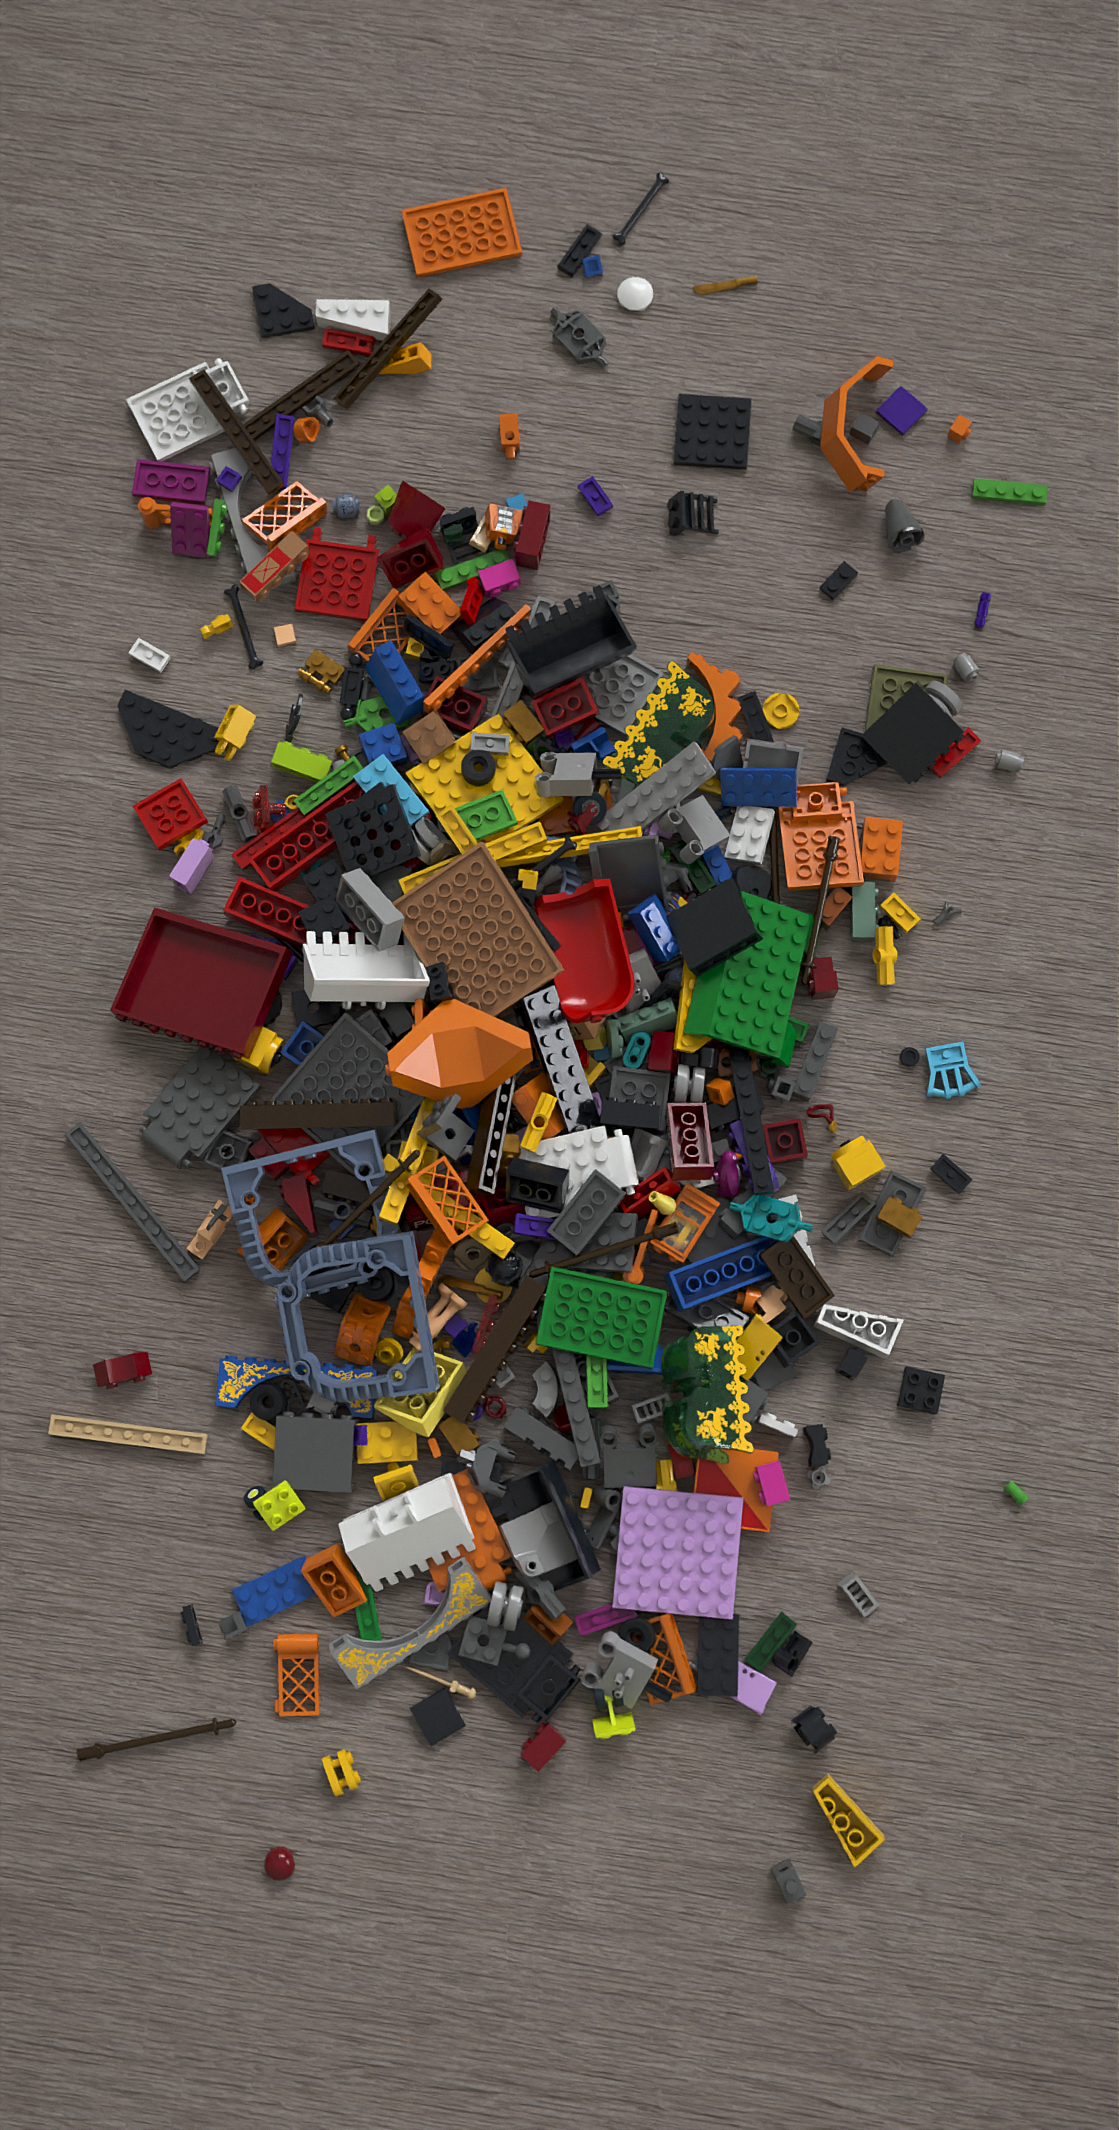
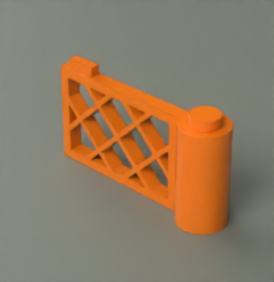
M144 497L139 501L138 510L146 527L156 529L161 524L171 525L170 505L156 504L150 497ZM209 508V528H211L212 508Z
M652 1209L644 1234L653 1231L660 1213L657 1209ZM650 1241L640 1244L632 1272H624L625 1282L638 1285L644 1281L646 1273L642 1264Z
M278 1634L273 1642L274 1651L278 1653L279 1699H275V1712H279V1716L320 1715L319 1634ZM306 1658H314V1667L310 1672L301 1665ZM283 1659H291L296 1666L288 1672L283 1667ZM297 1667L307 1674L300 1682L291 1675ZM308 1676L315 1682V1687L310 1692L301 1685ZM288 1677L297 1685L290 1693L283 1687V1682ZM298 1687L307 1694L300 1703L291 1695ZM288 1697L297 1705L293 1711H284V1702ZM310 1697L315 1702V1710H306L301 1704Z

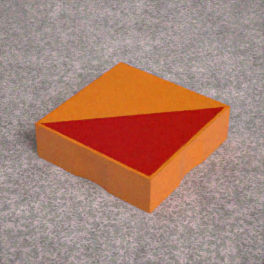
M699 1442L700 1451H697L693 1493L743 1497L741 1529L769 1532L772 1505L765 1506V1502L761 1503L758 1491H761L759 1483L756 1484L753 1472L756 1471L755 1467L778 1461L779 1452L758 1449L748 1452L737 1449V1447L732 1448V1446L720 1444L718 1451L725 1454L727 1459L725 1464L712 1461L711 1459L707 1460L705 1458L706 1454L709 1453L711 1455V1450L714 1452L713 1444Z

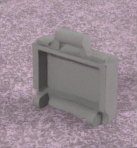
M635 1129L632 1139H630L638 1180L644 1181L655 1173L668 1141L644 1130Z

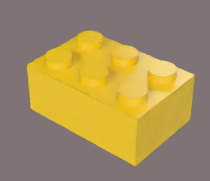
M394 1421L356 1424L367 1425V1445H357L358 1464L419 1461L417 1433L412 1432L400 1423Z

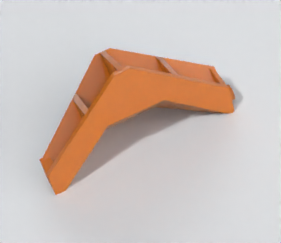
M456 999L442 1001L387 1053L389 1064H386L385 1067L387 1076H391L393 1086L436 1101H442L445 1096L449 1097L456 1093L461 1097L456 1107L464 1109L473 1107L530 1063L533 1060L528 1032Z

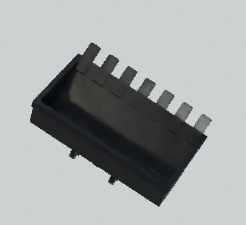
M600 585L593 587L596 599L589 601L586 592L580 593L578 597L581 606L575 608L571 598L565 600L564 605L567 612L562 615L557 605L550 607L552 619L547 622L542 612L535 614L534 616L538 624L536 627L531 628L527 618L520 621L523 633L517 635L513 625L505 628L509 638L505 640L512 654L520 679L532 699L565 686L589 673H598L600 668L632 654L637 649L634 640L608 594L604 595Z
M554 1460L498 1483L506 1486V1490H504V1496L502 1498L499 1497L502 1505L491 1509L494 1518L506 1513L508 1520L512 1521L551 1502L554 1503L577 1556L576 1561L540 1575L542 1580L546 1579L553 1585L554 1591L587 1580L601 1570L586 1535L590 1528H583L578 1513L571 1501L576 1498L575 1493L572 1495L568 1494ZM488 1492L484 1494L487 1502L498 1498V1496Z

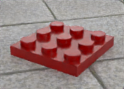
M182 778L133 805L134 810L159 851L208 823V820Z

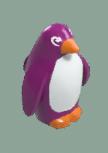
M728 1150L722 1154L716 1165V1171H713L712 1175L714 1183L719 1182L715 1194L733 1197L741 1193V1187L739 1186L741 1170L737 1163L742 1158L741 1154Z

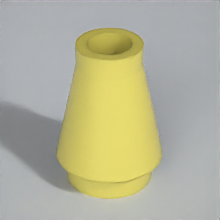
M657 1191L650 1193L649 1201L654 1204L661 1214L670 1215L675 1211L676 1203L672 1197Z

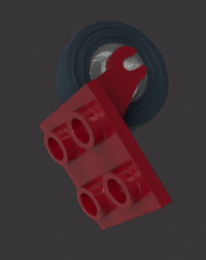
M593 791L592 796H576L572 805L573 813L571 811L567 813L569 816L567 822L570 828L575 830L576 836L587 835L585 831L587 826L599 823L606 814V801L602 795Z

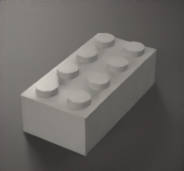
M361 868L342 874L335 900L338 906L379 952L398 945L404 922L402 913L395 908L392 902L387 899L379 887L370 880L369 876Z

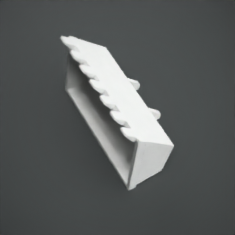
M314 931L306 932V944H303L304 990L310 1001H342V1008L345 1009L351 1008L352 1001L360 1002L361 1006H366V1002H375L376 1008L383 1010L386 1002H415V999H424L430 980L422 961L405 934H403V945H395L379 952L372 943L371 945H365L363 932L355 933V944L348 943L347 932H339V944H332L331 932H323V944H316Z
M448 1473L347 1517L338 1523L346 1554L362 1576L365 1584H371L375 1592L383 1589L379 1579L386 1577L390 1585L398 1583L399 1580L395 1572L401 1570L407 1579L414 1576V1572L410 1567L414 1564H417L421 1572L428 1570L429 1565L426 1559L430 1557L433 1558L437 1565L444 1563L445 1559L441 1553L446 1550L453 1559L460 1556L457 1546L462 1543L468 1552L476 1549L472 1541L474 1535L452 1473Z

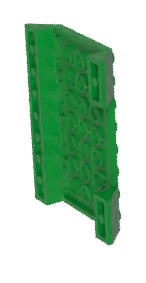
M740 891L753 922L764 939L696 977L683 1034L698 1039L707 1036L770 1057L771 1063L789 1068L797 1031L788 1023L801 961L802 959L806 960L814 917Z

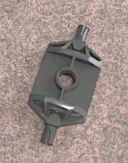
M556 307L552 308L550 313L557 319L553 330V338L556 337L578 360V364L597 361L602 368H605L608 362L602 357V351L606 344V338L580 310L561 313ZM577 331H581L584 333V336L577 338L574 334Z

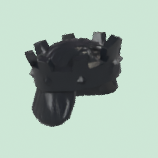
M510 1250L504 1260L494 1253L489 1254L487 1257L489 1259L488 1266L485 1267V1271L492 1277L491 1281L505 1287L517 1284V1279L522 1273L524 1264L522 1258L516 1254V1251Z

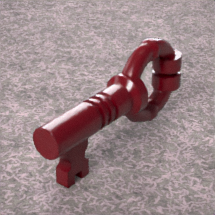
M487 1395L484 1402V1410L487 1416L494 1419H502L507 1413L505 1401L500 1397ZM493 1401H498L502 1406L496 1414L489 1410V1406Z

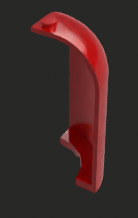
M594 879L576 888V892L569 895L566 892L541 896L534 902L536 914L562 945L554 954L565 971L553 978L552 982L555 985L563 1015L572 1023L590 1021L591 1023H597L602 1021V1018L624 1008L633 995L634 975L610 879Z

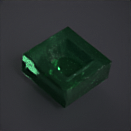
M451 524L443 529L446 543L464 538L461 524Z

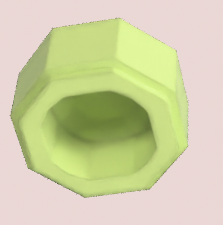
M372 506L367 510V520L371 525H379L384 521L385 513L380 506Z

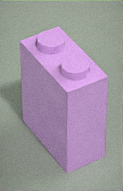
M193 838L169 875L176 887L190 895L215 858L209 844L202 839L198 841Z

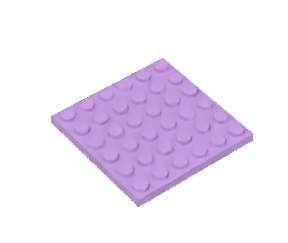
M624 1486L613 1608L733 1619L743 1497Z

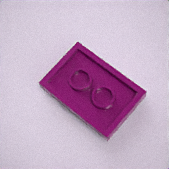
M172 502L170 505L172 554L209 558V555H207L209 507Z

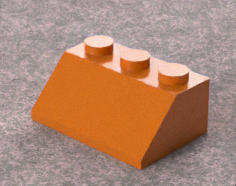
M543 1072L513 1092L512 1102L527 1124H529V1119L532 1117L541 1093L544 1092L552 1095L547 1078ZM556 1104L541 1140L550 1139L564 1129ZM536 1117L534 1119V1125L538 1128H541L543 1126V1120L539 1117Z
M276 1207L259 1225L267 1257L270 1263L279 1271L310 1237ZM241 1246V1247L237 1250V1252H239V1253L244 1257L243 1250H242V1246Z

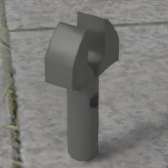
M218 814L212 831L209 833L204 832L203 840L208 844L211 838H215L212 846L213 849L218 848L223 842V838L219 836L225 819L223 814Z

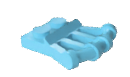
M963 1041L925 1049L928 1070L930 1072L926 1096L951 1099L952 1096L957 1095L962 1097L973 1088L977 1089L981 1086L968 1065ZM959 1068H963L971 1080L964 1086ZM947 1070H953L957 1088L950 1089L946 1074ZM937 1072H940L943 1090L933 1088Z

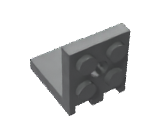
M456 1093L449 1097L445 1096L442 1101L438 1100L431 1108L432 1113L422 1122L423 1127L417 1132L418 1136L452 1162L457 1160L474 1132L471 1127L452 1113L461 1099ZM446 1130L452 1133V1139H448L445 1136Z

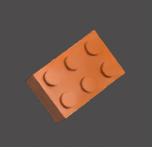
M426 572L404 590L397 599V603L408 615L411 614L442 636L462 618L460 608Z
M865 817L862 825L860 846L863 878L896 881L899 870L903 821Z

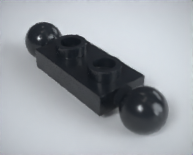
M357 652L349 656L351 667H345L339 701L340 705H345L340 711V716L343 720L354 718L355 711L352 706L357 707L360 700L364 670L359 669L363 664V656Z

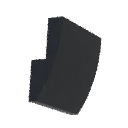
M445 1687L410 1707L430 1746L435 1745L466 1726Z

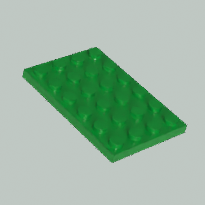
M551 1267L535 1345L653 1369L667 1291Z

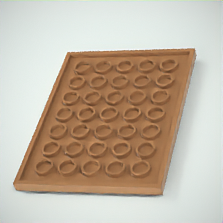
M480 842L392 902L395 908L404 916L402 931L425 968L444 962L447 967L449 983L454 992V999L493 1017H497L519 1002L520 998L531 994L565 971L484 842Z

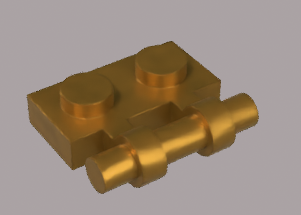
M315 649L305 662V666L309 670L305 671L300 668L297 674L306 683L310 682L316 686V689L320 692L323 691L329 694L332 688L327 684L331 682L336 686L344 675L345 668ZM315 673L322 676L323 679L319 680L314 677Z

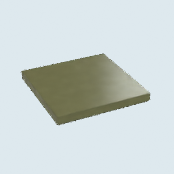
M874 664L865 731L914 683L919 681L924 690L931 681H938L947 686L948 674Z

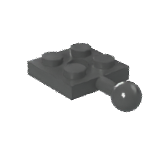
M470 1615L459 1655L498 1666L502 1650L515 1653L518 1659L524 1660L529 1657L530 1648L525 1643H520L517 1646L506 1643L505 1638L508 1630L504 1629L503 1624H500L498 1627L488 1626L487 1620ZM483 1634L489 1637V1644L484 1647L478 1643V1638Z

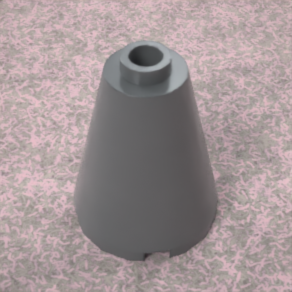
M890 500L885 506L889 547L894 552L909 551L911 546L915 544L918 546L925 538L924 531L902 500Z

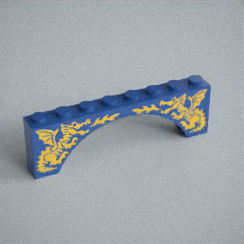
M226 1355L225 1359L220 1358L215 1406L238 1408L243 1399L259 1385L274 1378L291 1376L290 1366H287L286 1360H284V1363H276V1359L265 1358L264 1362L257 1361L255 1357H245V1360H237V1356ZM323 1363V1366H321V1372L334 1379L350 1380L378 1376V1371H374V1367L362 1366V1370L354 1369V1365H343L342 1368H336L335 1364ZM299 1365L300 1371H307L304 1365ZM376 1398L346 1402L354 1418L374 1419Z

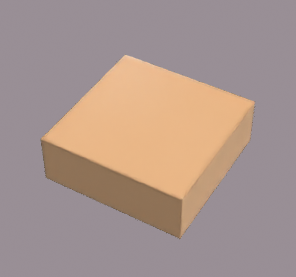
M292 624L274 627L278 647L296 643Z

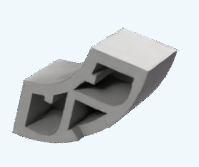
M545 1361L532 1375L538 1387L537 1397L532 1404L541 1414L548 1418L557 1401L558 1387L555 1374L550 1365Z

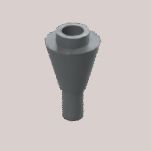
M556 863L554 865L550 864L540 879L541 881L537 884L536 894L545 886L564 877L562 875L564 871Z

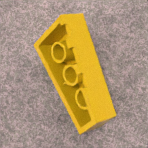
M827 1773L813 1786V1792L855 1868L885 1840L884 1835Z

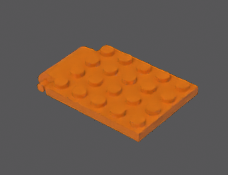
M839 782L798 785L797 807H778L787 891L820 889L825 866L823 852H826L828 836L840 838L837 850L838 859L833 862L828 888L863 886L864 884L853 801L841 802L840 795H847V787L839 788Z
M468 1468L453 1475V1479L474 1535L472 1541L476 1549L468 1552L462 1543L457 1546L460 1556L454 1559L447 1550L441 1553L445 1562L437 1565L432 1557L426 1559L429 1571L439 1592L447 1587V1567L462 1557L466 1558L487 1591L493 1590L496 1582L507 1583L508 1579L506 1576L513 1573L510 1565L502 1569L500 1562L510 1558L511 1554L482 1493L475 1490L467 1473Z

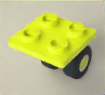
M286 1480L269 1492H266L262 1486L252 1487L245 1493L243 1498L248 1508H256L253 1511V1515L260 1521L265 1520L272 1531L306 1509Z
M593 1688L596 1709L598 1711L606 1709V1703H608L610 1716L592 1719L595 1737L607 1739L612 1735H628L635 1731L632 1712L614 1715L612 1702L614 1701L615 1707L624 1706L623 1695L621 1698H616L614 1696L615 1691L613 1690V1698L604 1694L603 1689Z

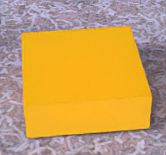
M584 1488L581 1508H588L592 1489Z

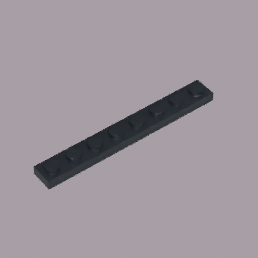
M740 1047L730 1048L728 1051L754 1194L757 1196L774 1193L749 1051Z

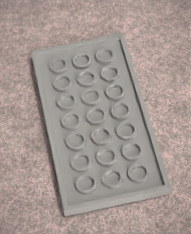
M522 627L519 629L517 635L523 633ZM507 646L499 658L498 664L510 669L513 657ZM630 654L600 668L598 673L592 672L583 676L600 712V715L593 718L626 737V727L634 724L637 719L636 712L644 708L647 703V695L654 692L658 686L657 681L663 678L664 673Z

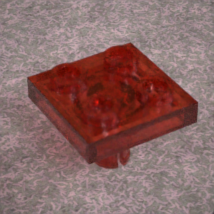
M260 785L258 791L255 792V797L252 799L253 809H256L254 827H257L258 833L267 830L270 823V815L286 814V804L269 803L268 785Z

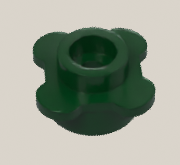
M761 1059L759 1061L761 1066L760 1075L765 1078L768 1075L779 1074L777 1065L771 1063V1059Z

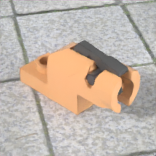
M218 1200L186 1249L204 1260L226 1228L224 1227L232 1217L231 1207H227L224 1202Z
M776 1280L760 1287L762 1289L761 1296L755 1302L764 1314V1316L759 1315L766 1323L786 1309L782 1301L785 1302L788 1297Z

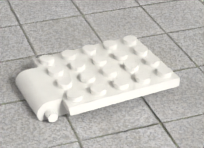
M218 358L214 361L216 366L211 369L204 362L126 399L157 461L162 462L224 432L189 381L190 377L205 369L235 413L239 411L241 414L247 413L246 407L250 402L228 361L222 362Z
M605 1126L541 1140L535 1153L520 1147V1159L570 1170L569 1187L564 1208L595 1169L619 1188L626 1189L627 1195L635 1194L634 1187L639 1186L629 1135H623L622 1129L614 1130L615 1137L607 1139ZM525 1206L526 1215L545 1218H556L559 1216L558 1213Z

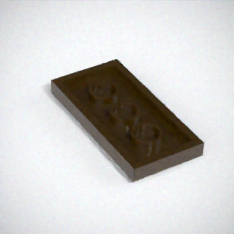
M794 1236L788 1242L777 1240L759 1254L761 1260L803 1319H806L835 1296Z

